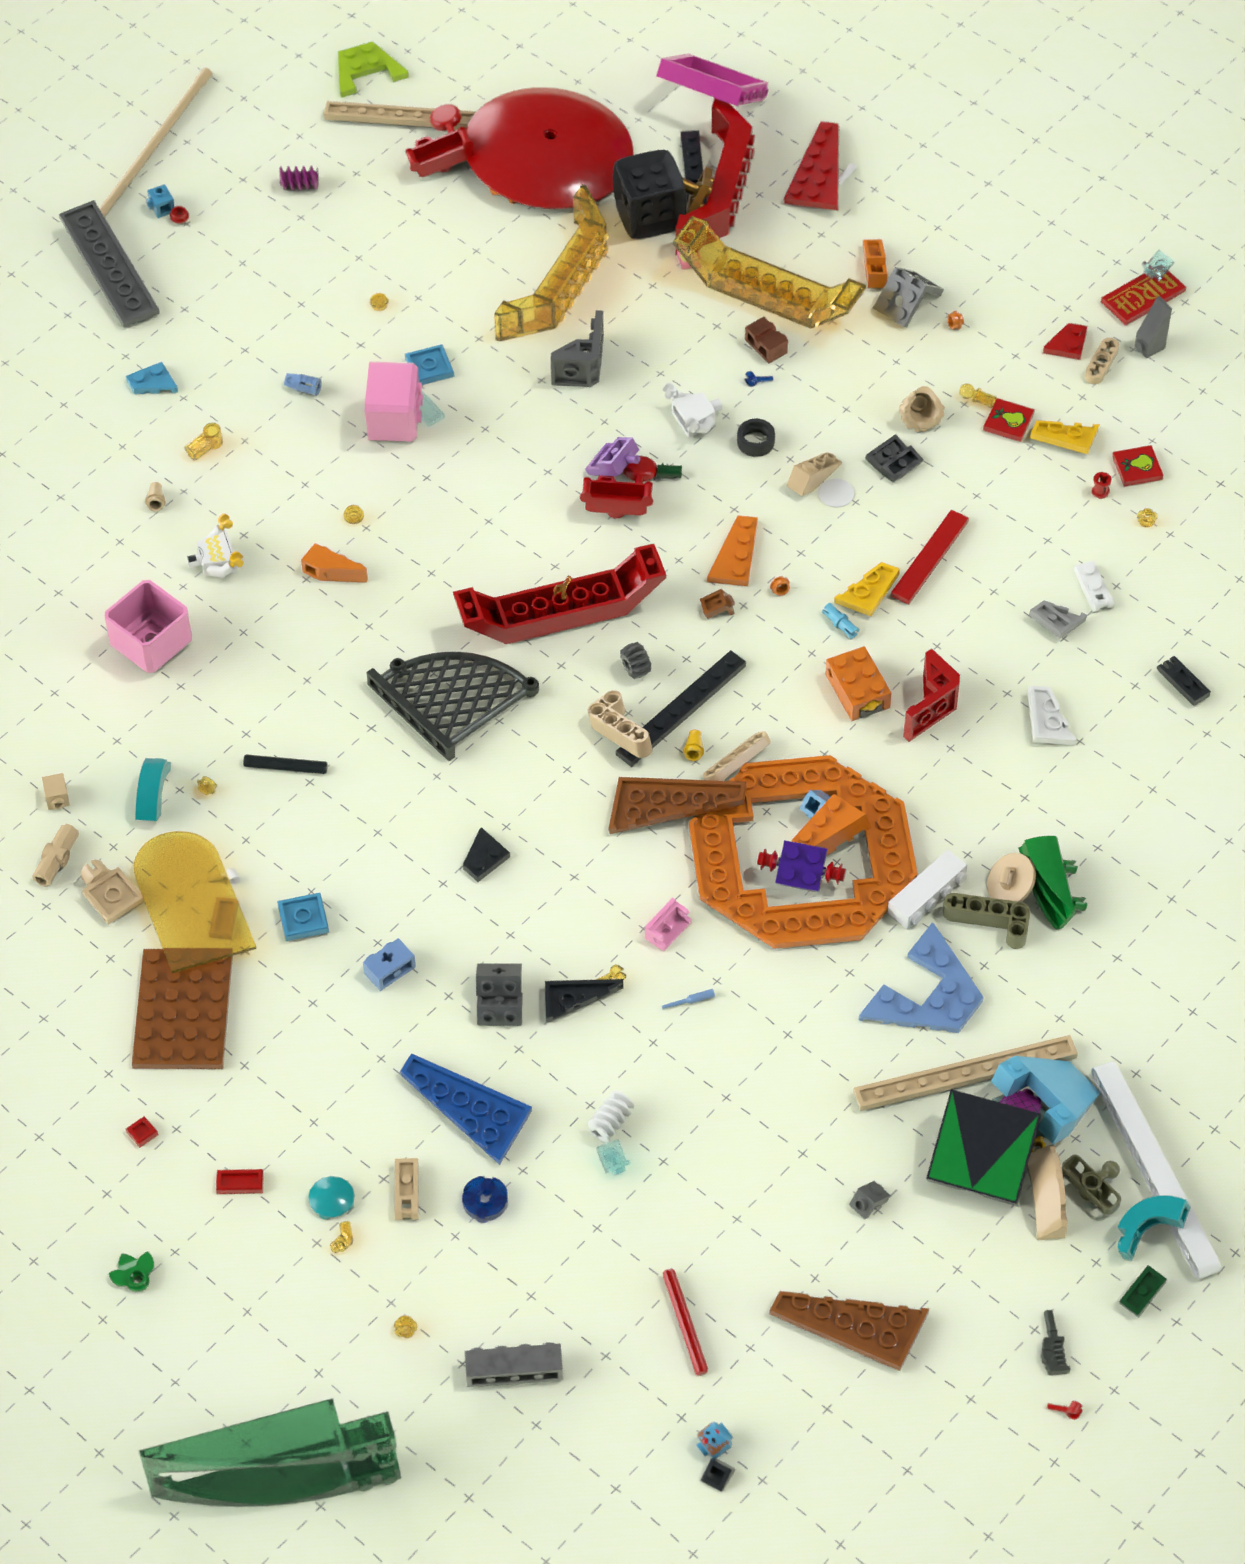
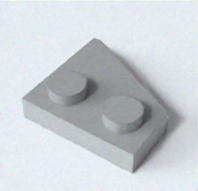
M1045 600L1030 609L1029 613L1030 617L1059 639L1084 623L1087 618L1085 613L1081 612L1079 616L1068 612L1069 608L1057 606Z

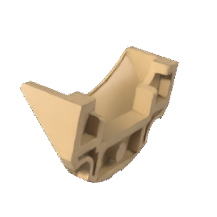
M1047 1145L1031 1153L1027 1165L1034 1198L1037 1240L1065 1238L1067 1231L1066 1196L1059 1155L1055 1151V1146Z

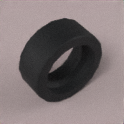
M754 418L744 421L739 426L737 445L741 452L748 456L760 457L768 454L773 449L775 430L771 423L764 419ZM759 432L766 435L768 439L761 443H753L744 437L749 433Z

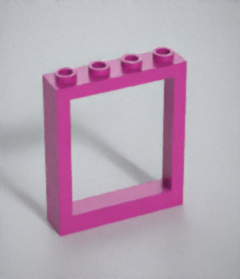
M690 53L661 58L656 75L662 79L735 106L762 101L766 98L769 90L767 88L769 82Z

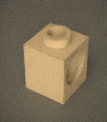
M60 773L42 777L48 810L70 806L64 774Z

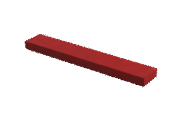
M954 510L949 511L894 587L891 597L908 605L911 603L969 522V517Z

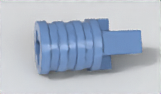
M286 373L284 385L299 392L317 396L321 390L322 380L321 378L305 374Z

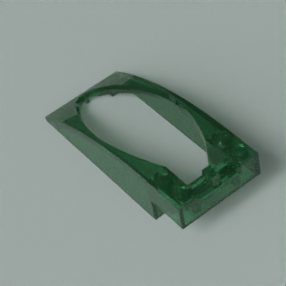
M333 1398L139 1450L151 1497L197 1505L258 1507L302 1503L339 1496L358 1490L367 1491L372 1489L373 1486L380 1484L389 1485L401 1479L396 1453V1437L389 1412L340 1424ZM215 1471L179 1482L174 1481L172 1475L165 1477L159 1475L160 1473Z

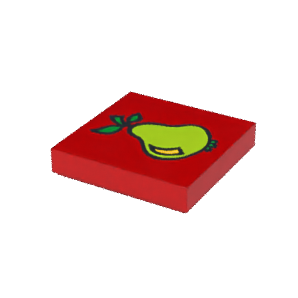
M997 398L984 424L983 431L1021 442L1034 416L1035 409Z
M1152 445L1113 452L1112 457L1124 487L1163 480L1164 475Z

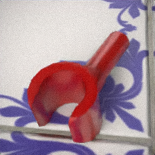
M1072 1401L1069 1407L1051 1403L1047 1405V1409L1066 1413L1073 1420L1078 1419L1083 1411L1081 1409L1082 1404L1077 1401Z

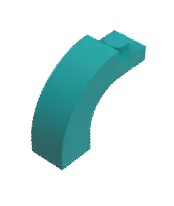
M145 758L138 780L135 820L157 821L161 816L163 785L166 776L171 771V762H167V759Z
M1159 1195L1146 1198L1132 1206L1122 1217L1118 1225L1120 1232L1124 1235L1120 1237L1118 1242V1251L1122 1258L1132 1261L1142 1235L1146 1230L1155 1225L1167 1224L1183 1229L1191 1208L1187 1200L1175 1196Z

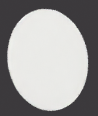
M829 479L823 482L818 489L820 500L832 507H842L849 504L855 494L852 485L842 479Z

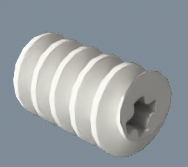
M611 1092L609 1098L604 1101L603 1105L594 1113L593 1118L588 1121L591 1133L600 1141L608 1143L610 1141L609 1136L615 1135L614 1129H620V1123L626 1121L625 1116L631 1115L629 1108L635 1107L633 1102L621 1092Z

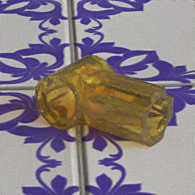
M217 423L206 424L203 427V433L184 446L191 459L197 460L210 449H218L223 445L220 426Z

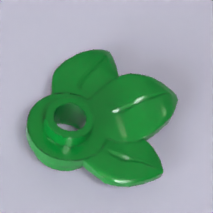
M148 1251L142 1254L138 1260L122 1253L118 1262L119 1269L109 1272V1277L117 1286H127L134 1292L143 1291L148 1287L150 1283L149 1275L154 1270L153 1257ZM138 1279L142 1280L140 1283H134Z

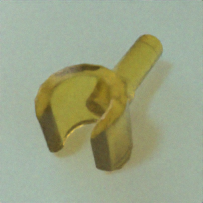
M567 576L562 585L559 584L554 587V597H556L558 592H562L561 599L566 598V589L572 579L571 576Z
M615 964L610 968L609 973L595 980L612 978L624 980L626 974L620 972L624 968Z

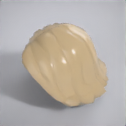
M921 386L903 399V404L899 406L900 414L902 415L901 420L908 429L914 428L915 432H926L928 429H932L935 425H939L944 417V405L927 386Z

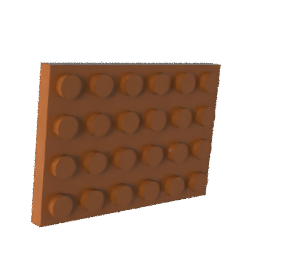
M143 949L132 1056L133 1069H223L233 960L232 949Z

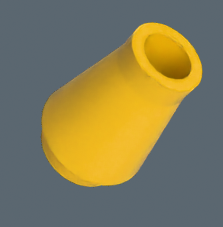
M696 729L689 732L688 739L683 748L685 757L690 761H697L704 754L702 733Z

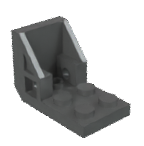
M596 310L595 318H591V330L593 331L589 334V340L576 339L551 352V385L592 387L599 382L604 341V311Z

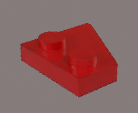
M1068 323L1044 346L1043 353L1081 360L1088 326Z

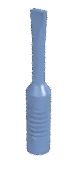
M712 988L691 994L685 999L662 1005V1009L715 997V993Z

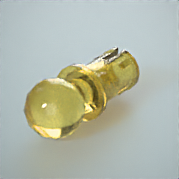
M969 383L963 384L959 389V394L964 399L972 397L973 403L978 402L989 408L993 407L997 399L996 396L981 391V388L975 390L973 385Z

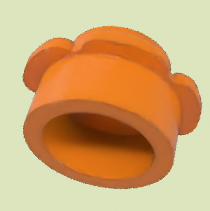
M957 311L948 314L949 327L951 329H961V326L964 324L963 315Z
M783 576L776 577L771 582L770 589L778 596L785 595L790 590L789 579Z

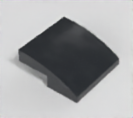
M896 434L865 456V459L878 472L892 482H895L924 461L911 445L907 447Z

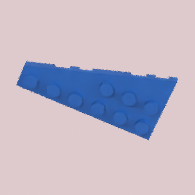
M412 1053L400 1070L401 1076L499 1165L532 1112V1106Z

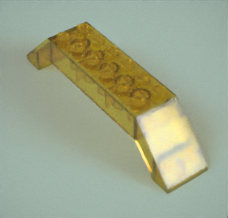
M581 184L573 196L574 224H577L579 227L535 293L508 302L503 300L495 311V339L501 342L555 329L559 322H563L568 309L572 308L575 298L582 293L585 283L590 281L593 271L598 269L602 257L607 255L609 249L607 246V225L586 185Z
M694 216L690 217L673 240V245L708 288L810 329L847 315L866 289L865 284L850 278L844 283L828 287L730 248L709 227V222Z

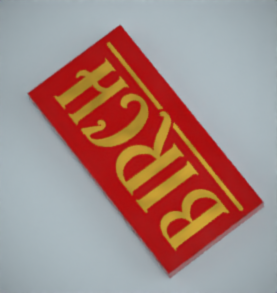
M1159 264L1101 297V303L1121 322L1128 325L1147 314L1157 297L1160 296L1165 302H1168L1186 292V286L1162 264Z

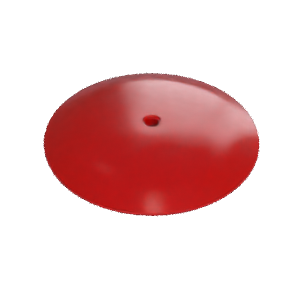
M533 87L502 94L484 104L473 115L466 128L470 140L474 143V147L470 149L472 156L468 157L467 161L476 176L499 195L517 203L538 208H574L606 197L613 192L614 163L619 159L633 155V143L630 134L623 122L610 109L588 96L559 88Z

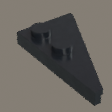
M623 979L545 981L546 1023L623 989Z

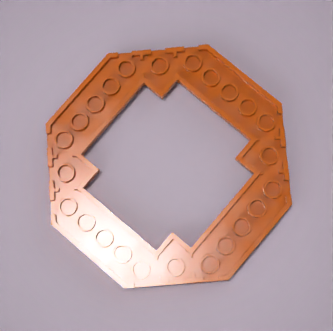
M831 755L745 763L740 768L738 774L729 780L746 782L747 790L744 805L699 814L689 822L699 900L774 949L862 940L887 913L889 901L918 875L904 801L899 798H893L886 793L885 789L874 782L866 781L862 778L861 774L848 766L844 767ZM809 790H821L829 796L837 795L866 814L871 828L867 831L864 830L873 878L852 880L853 899L768 907L765 888L743 890L733 823L753 821L752 803L804 798Z

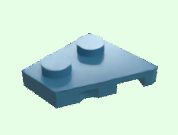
M162 362L126 375V381L134 394H160V390H171L172 393L178 392L177 385Z

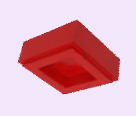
M145 1116L126 1128V1133L139 1148L158 1136V1131Z

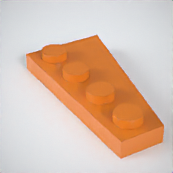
M737 515L707 576V582L748 586L758 517Z

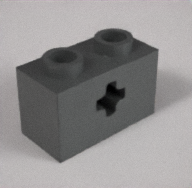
M477 963L476 996H521L522 964Z

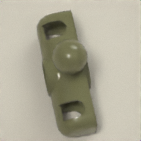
M1072 1155L1062 1163V1174L1069 1177L1070 1182L1079 1190L1080 1196L1083 1199L1091 1201L1096 1207H1100L1105 1215H1111L1119 1208L1121 1196L1105 1181L1106 1178L1113 1179L1119 1175L1120 1167L1116 1162H1105L1102 1165V1170L1098 1173L1078 1155ZM1079 1162L1084 1166L1082 1173L1075 1168ZM1086 1185H1093L1095 1188H1090ZM1111 1193L1117 1197L1114 1205L1108 1200Z

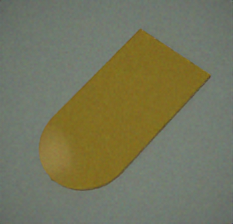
M173 831L150 839L140 848L134 860V876L172 973L257 949L219 853L210 841L195 833Z

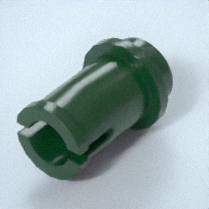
M664 463L657 465V477H661V479L663 477L681 478L682 465H664Z

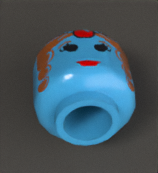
M711 1422L697 1434V1438L700 1441L697 1447L704 1456L709 1454L712 1458H718L732 1447L731 1439L733 1436L722 1422L720 1424Z

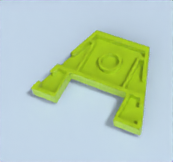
M373 41L338 51L341 98L357 93L353 79L387 70L393 82L409 78L408 70Z

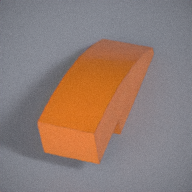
M882 239L863 240L868 288H884L887 283L888 273Z

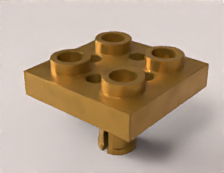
M705 167L696 184L683 178L685 191L690 194L686 214L702 207L704 197L710 195L711 185L714 180L712 177L713 169Z

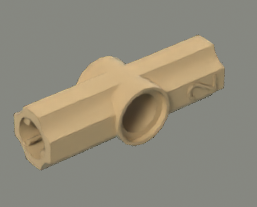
M61 825L53 841L45 845L42 851V860L32 875L33 880L44 887L50 886L60 867L64 868L68 863L70 850L79 836V831L72 825Z

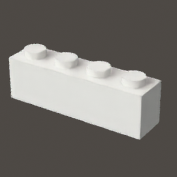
M947 849L889 901L887 914L906 929L913 924H918L927 911L930 912L936 907L939 900L950 894L957 884L961 885L967 878V864Z

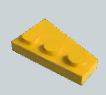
M1036 420L1030 438L1079 453L1089 454L1100 424H1093L1092 427L1082 426V423H1074V426L1063 425L1062 422Z

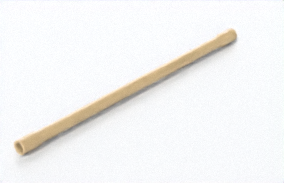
M204 67L182 99L99 209L104 217L199 90L210 79L212 71L209 68Z

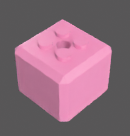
M370 361L365 398L368 440L412 442L417 438L418 423H421L422 420L420 406H423L422 382H419L418 367L414 363Z
M151 580L141 581L105 611L110 645L147 673L156 672L192 641L187 607Z

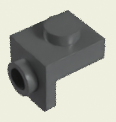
M872 1181L857 1189L849 1205L861 1217L867 1219L873 1209L886 1203L891 1195L880 1184Z

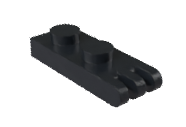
M1172 656L1169 660L1157 666V670L1193 706L1210 696L1211 691L1177 657Z

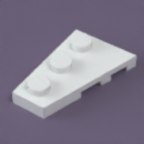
M1029 686L1028 699L1033 742L1075 745L1077 740L1074 734H1071L1068 728L1069 724L1063 718L1059 710L1060 706L1051 688Z

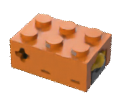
M865 646L826 659L825 675L851 721L880 712L882 709L890 708L892 693Z

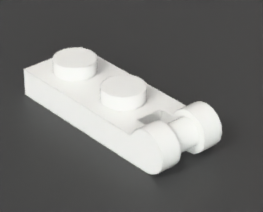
M1095 561L1075 565L1074 572L1092 611H1099L1103 607L1107 609L1114 607L1113 597L1109 594Z

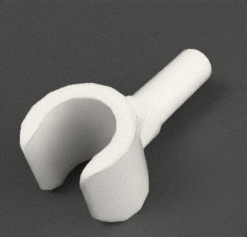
M233 868L227 869L225 874L208 878V883L227 880L230 885H235L240 882V878Z

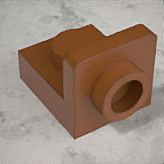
M722 588L700 599L704 615L707 619L726 610L730 615L735 614L733 609L735 605L734 599L730 594L727 595Z

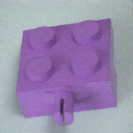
M617 437L613 443H606L585 470L588 475L619 476L628 464H638L640 462V456L636 455L639 448L633 437Z

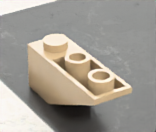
M825 452L796 464L786 486L801 496L811 493L842 464V461L837 459L834 454Z

